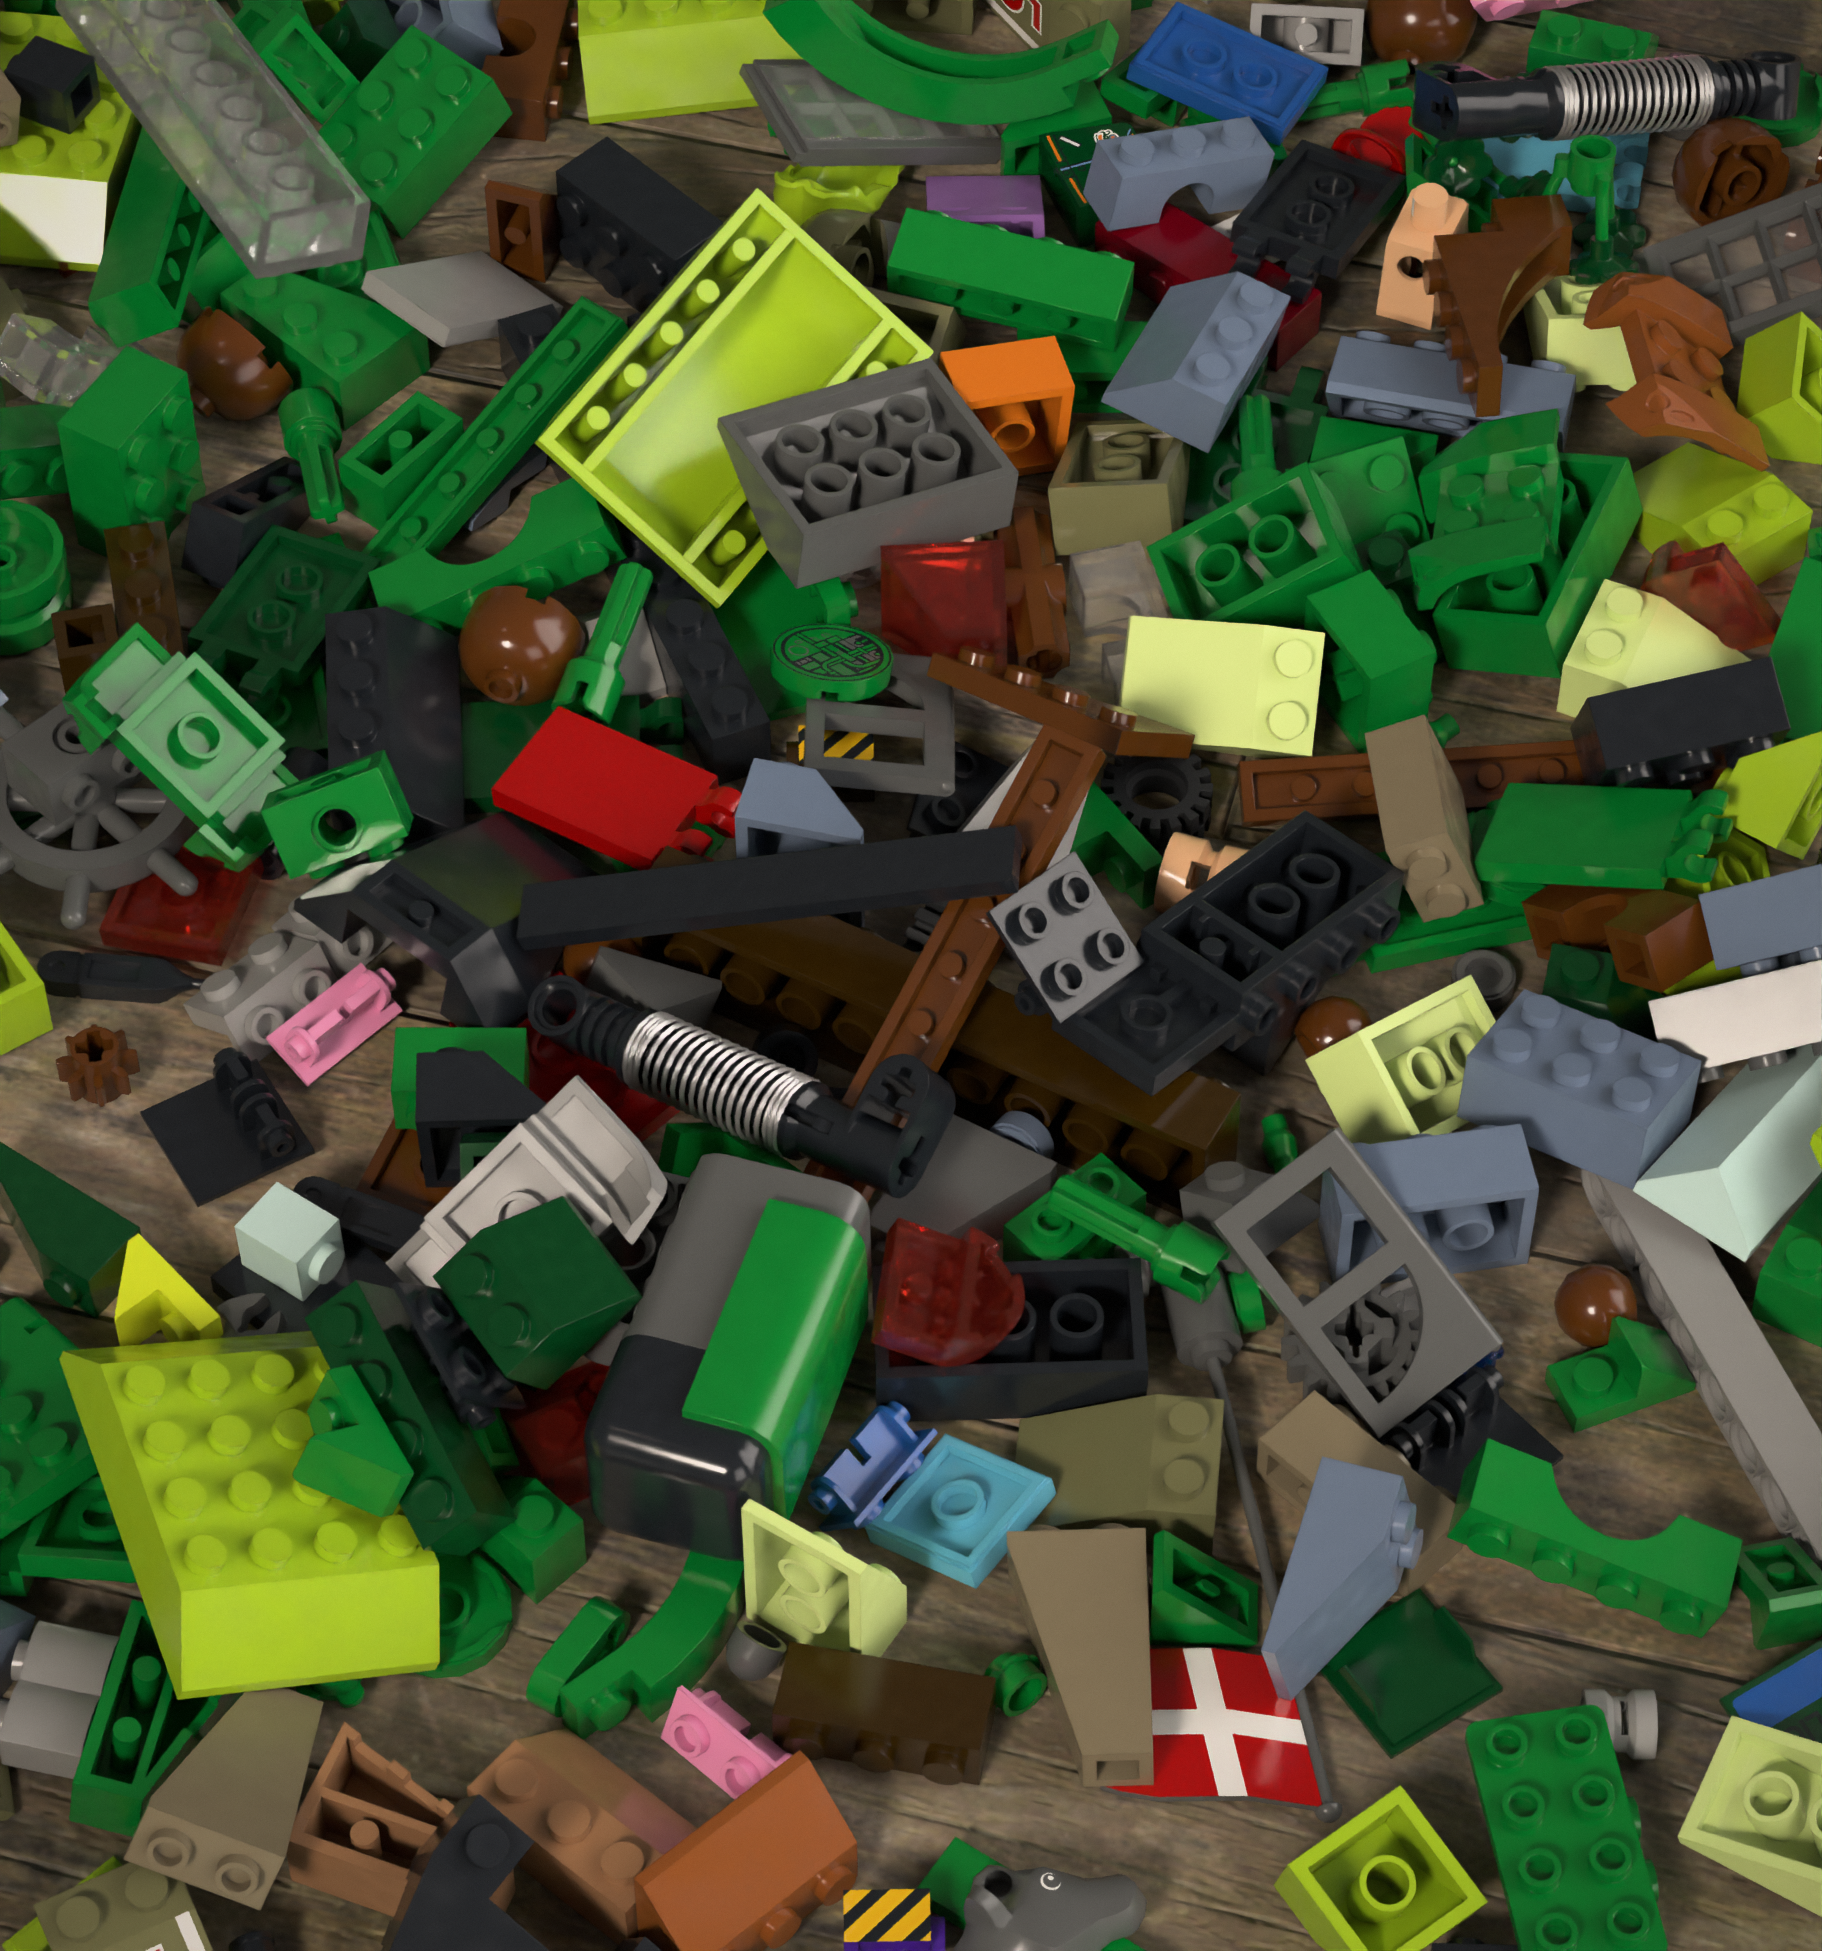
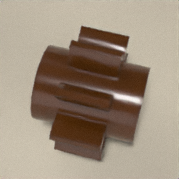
M92 1024L91 1027L80 1031L74 1037L67 1036L65 1038L68 1056L56 1059L59 1080L68 1082L71 1100L77 1101L83 1097L86 1101L103 1107L106 1103L117 1099L121 1094L129 1095L131 1093L128 1075L140 1072L137 1050L128 1049L125 1031L121 1029L113 1033L109 1029Z

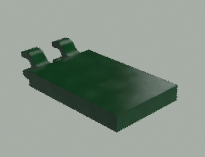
M1266 356L1243 396L1248 394L1254 397L1258 394H1263L1270 400L1274 460L1277 470L1285 473L1287 468L1300 465L1306 461L1310 462L1320 417H1329V407L1321 405L1324 390L1320 389V386L1325 376V371L1302 365L1290 397L1265 390L1268 376L1263 374L1269 357ZM1238 404L1209 453L1191 445L1183 527L1231 502V483L1241 473L1240 466L1242 462Z
M272 524L189 633V654L192 655L196 652L221 677H223L226 667L245 672L246 674L239 684V691L249 694L246 702L266 720L274 708L280 687L284 685L299 690L326 654L325 614L358 610L373 590L368 572L381 567V559Z
M639 695L621 696L609 728L645 744H661L663 746L656 749L683 760V747L679 746V744L684 743L682 699L663 697L657 699L648 707L640 709ZM553 699L528 706H513L498 701L462 703L466 814L497 813L504 810L493 805L491 788L553 713L551 709ZM586 710L584 717L591 720L593 713Z

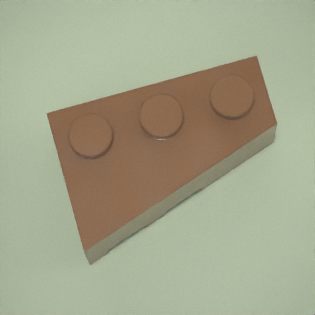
M344 1721L295 1816L286 1853L291 1880L394 1917L408 1882L406 1877L414 1856L454 1808V1805L445 1798L441 1801L435 1798L411 1779L410 1771L395 1760L390 1763L362 1741L361 1734ZM512 1869L489 1898L504 1912H506L516 1892L514 1869Z

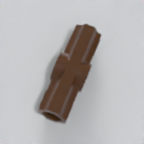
M1033 506L1014 507L1010 526L997 529L999 557L1002 562V567L1000 568V590L1005 622L1011 621L1017 666L1041 673L1043 675L1042 679L1053 678L1057 672L1070 666V643L1065 624L1067 600L1062 563L1055 562L1048 515L1039 513Z

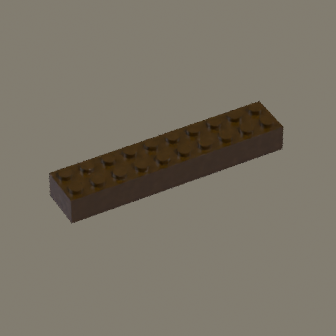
M666 846L650 869L707 863L710 861L702 856L688 855L670 846ZM830 915L631 938L641 951L642 958L721 980L722 989L712 1010L713 1012L758 1032H762L766 1028L779 1023L797 1025L811 1036L818 1053V1058L854 1074L857 1073L921 954L919 951L913 952L885 940L869 928L855 927ZM987 980L937 1073L950 1083L955 1093L956 1106L954 1115L989 1131L1006 1112L1022 1111L1028 1113L1047 1128L1053 1139L1054 1154L1050 1160L1076 1171L1102 1152L1146 1192L1147 1203L1183 1218L1179 1190L1203 1174L1210 1165L1224 1161L1236 1162L1241 1105L1240 1092L1229 1088L1228 1085L1217 1078L1203 1077L1187 1070L1151 1097L1052 1030L1053 1019L1049 1013L1041 1016L1034 1014L1026 1016L1022 1014L1015 1005V995L997 988Z

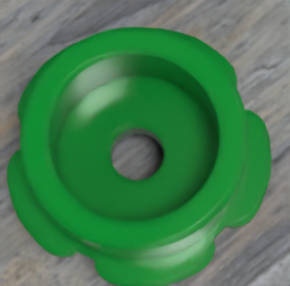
M1006 1652L995 1658L985 1670L984 1676L996 1678V1708L999 1707L1009 1717L1018 1716L1029 1710L1041 1698L1047 1687V1677L1039 1669L1040 1661L1036 1655H1027L1024 1652L1016 1654Z

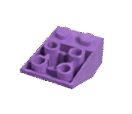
M1040 175L926 176V211H940L953 219L978 225L995 224L1003 227L1008 232L1036 239L1045 237Z

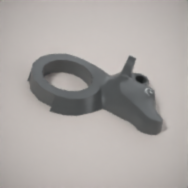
M987 1865L973 1878L970 1893L966 1897L964 1904L966 1926L962 1937L952 1951H1101L1112 1941L1130 1936L1139 1929L1146 1914L1147 1899L1136 1883L1122 1874L1082 1878L1047 1867L1014 1871L999 1865Z

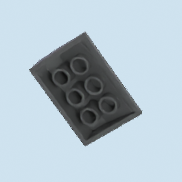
M932 358L718 418L717 428L765 544L796 589L1010 526L1019 471Z

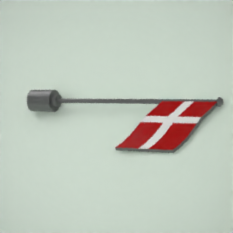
M1216 1266L1221 1279L1212 1294L1202 1305L1162 1284L1160 1285V1291L1178 1360L1182 1364L1194 1367L1199 1371H1209L1215 1398L1225 1399L1223 1429L1272 1616L1279 1588L1222 1368L1228 1365L1232 1357L1241 1350L1243 1342L1225 1273L1220 1267ZM1216 1648L1150 1649L1154 1785L1100 1786L1101 1790L1119 1796L1156 1802L1254 1801L1315 1811L1316 1817L1324 1823H1333L1340 1818L1342 1804L1333 1801L1305 1688L1292 1701L1278 1698L1262 1655Z

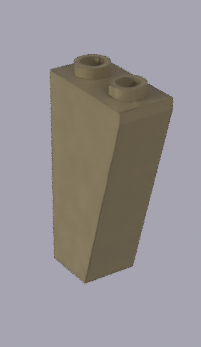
M1107 1523L1098 1525L1093 1529L1059 1530L1049 1525H1036L1024 1531H1007L1009 1579L1034 1650L1040 1661L1042 1672L1047 1677V1686L1083 1787L1154 1785L1146 1528H1128L1122 1524Z
M288 1688L244 1692L150 1797L126 1849L123 1860L261 1910L286 1857L324 1702Z

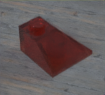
M1003 540L880 546L882 636L910 655L932 657L933 652L959 654L961 646L979 648L995 654V664L1007 668V614Z
M594 1361L564 1373L547 1390L537 1388L536 1392L528 1389L520 1393L527 1405L522 1410L498 1407L520 1463L518 1469L523 1477L536 1478L568 1507L589 1498L583 1438L587 1419L610 1367Z

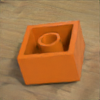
M1048 336L940 352L939 369L1019 471L1018 476L1056 471L1067 446L1075 384L1056 337Z

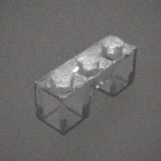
M12 313L0 337V376L34 402L71 407L126 345L117 348L106 330L98 327L88 326L82 339H79L65 331L51 319ZM137 341L128 344V346L159 359Z
M1140 540L1070 554L1069 595L1084 638L1103 634H1116L1127 637L1129 616L1173 618L1170 608H1165L1163 604L1164 592L1153 563H1148ZM1126 638L1102 643L1101 686L1107 703L1119 706Z

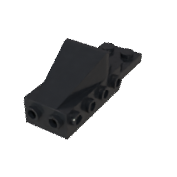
M1304 810L1142 928L1136 949L1144 963L1060 1024L1056 1025L1052 1020L1051 1029L1151 1097L1218 1046L1262 1076H1265L1272 1070L1294 1035V1029L1300 1015L1315 1001L1326 981L1336 973L1341 975L1347 972L1359 955L1375 943H1385L1393 935L1401 918L1398 905L1405 873Z

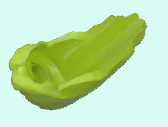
M874 124L865 130L854 131L858 139H883ZM897 131L899 136L902 138V132ZM798 163L794 167L790 164L783 172H778L777 170L774 172L773 202L799 227L816 213L830 208L850 209L873 215L881 208L889 192L898 183V176L906 165L801 167Z

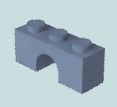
M1249 116L1097 140L1083 195L1107 231L1159 223L1166 201L1177 190L1187 185L1191 187L1208 214L1244 209L1266 183L1275 153Z

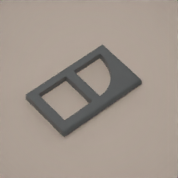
M892 653L894 657L890 682L885 690L904 699L914 709L825 701L826 692L822 691L821 699L806 698L803 767L817 769L829 786L948 797L954 793V687L927 676L932 657ZM824 730L923 738V765L825 757Z
M1340 1127L1328 1130L1323 1139L1211 1223L1212 1227L1376 1440L1491 1351H1498L1504 1342ZM1328 1170L1385 1245L1307 1305L1303 1306L1246 1231ZM1402 1266L1411 1280L1418 1300L1420 1320L1418 1340L1411 1362L1404 1375L1393 1390L1381 1402L1377 1403L1321 1330V1327Z

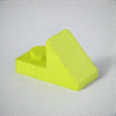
M139 1233L128 1240L115 1309V1326L119 1345H139L160 1329L169 1342L220 1338L223 1335L220 1315Z

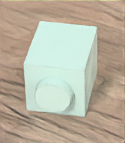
M276 1182L234 1226L242 1265L303 1302L320 1284H327L336 1276L345 1258L339 1219L279 1182Z

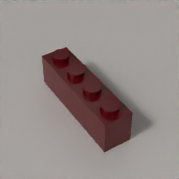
M1168 202L1165 203L1162 209L1159 223L1107 231L1101 220L1095 224V252L1107 251L1118 255L1124 260L1135 262L1133 288L1144 293L1157 304H1160L1170 286L1228 274V271L1233 267L1238 257L1237 254L1231 253L1234 243L1230 242V238ZM1264 259L1255 280L1263 282L1281 292L1287 285L1291 274L1286 273L1285 270ZM1313 287L1309 298L1304 304L1289 301L1274 343L1266 355L1269 357L1267 367L1277 372L1319 333L1321 291Z

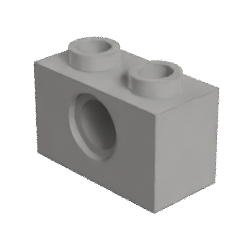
M1251 3V34L1325 66H1361L1364 9Z

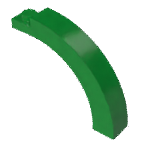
M767 0L762 12L778 34L800 57L821 74L846 90L874 104L905 115L930 121L961 125H994L1021 122L1073 107L1080 81H1094L1112 67L1119 40L1118 33L1109 19H1106L1042 47L1006 54H969L940 49L912 40L883 25L852 0Z
M690 1551L678 1581L656 1614L623 1645L559 1689L562 1724L584 1740L597 1730L607 1731L615 1727L625 1718L634 1704L651 1723L668 1711L672 1706L677 1688L683 1685L690 1691L698 1683L723 1651L739 1622L746 1603L744 1561H726Z

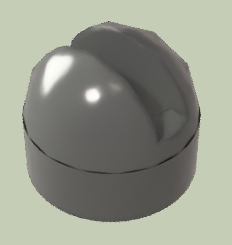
M739 1621L727 1642L726 1660L730 1670L739 1679L757 1681L766 1678L777 1668L787 1647L777 1635L766 1628L752 1622Z

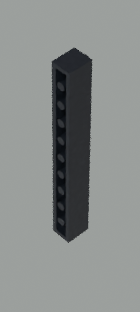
M553 303L497 320L501 368L508 381L560 322L561 319ZM547 455V459L559 483L572 478ZM613 515L627 558L606 567L604 571L611 585L619 566L622 564L636 562L653 573V582L644 602L643 610L666 684L668 697L682 699L684 728L705 770L718 775V785L747 777L754 758L771 761L770 720L707 599Z

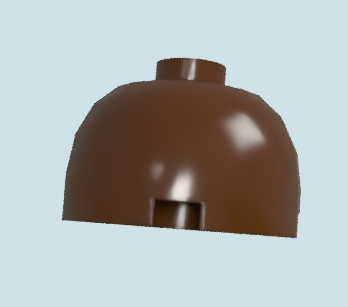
M1368 0L1363 24L1367 40L1374 52L1384 62L1406 58L1410 70L1406 77H1415V67L1419 63L1428 61L1456 62L1464 54L1475 30L1479 13L1473 8L1470 0Z
M1732 117L1712 120L1692 133L1683 143L1674 160L1671 176L1676 200L1700 227L1780 198L1787 184L1790 170L1789 158L1782 152L1780 141L1765 128L1752 121Z
M206 306L188 326L180 338L176 352L177 368L186 371L188 375L193 409L207 419L213 412L229 421H250L264 416L277 406L294 388L293 380L279 361L271 369L267 366L268 361L262 353L266 347L255 336L225 312L219 309L212 312L210 306Z
M516 585L496 586L477 596L462 625L459 637L462 667L469 680L486 696L495 701L513 706L544 703L555 696L568 661L581 656L585 646V633L577 618L559 601L547 596L545 603L542 604L535 599L525 597L529 588Z

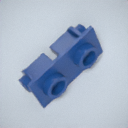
M890 1401L886 1406H877L849 1438L851 1444L864 1458L861 1463L848 1448L840 1449L810 1484L812 1492L808 1496L809 1503L818 1512L828 1515L819 1526V1529L822 1532L847 1528L858 1530L871 1523L883 1510L885 1503L882 1498L895 1483L911 1476L922 1465L925 1459L922 1451L938 1434L936 1429L929 1428L912 1431L907 1425L911 1418L910 1414L898 1402Z

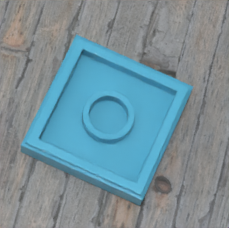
M945 1433L925 1456L922 1465L904 1480L885 1502L881 1513L871 1523L866 1525L865 1529L871 1543L977 1589L1007 1553V1531H1024L1057 1493L1052 1478Z

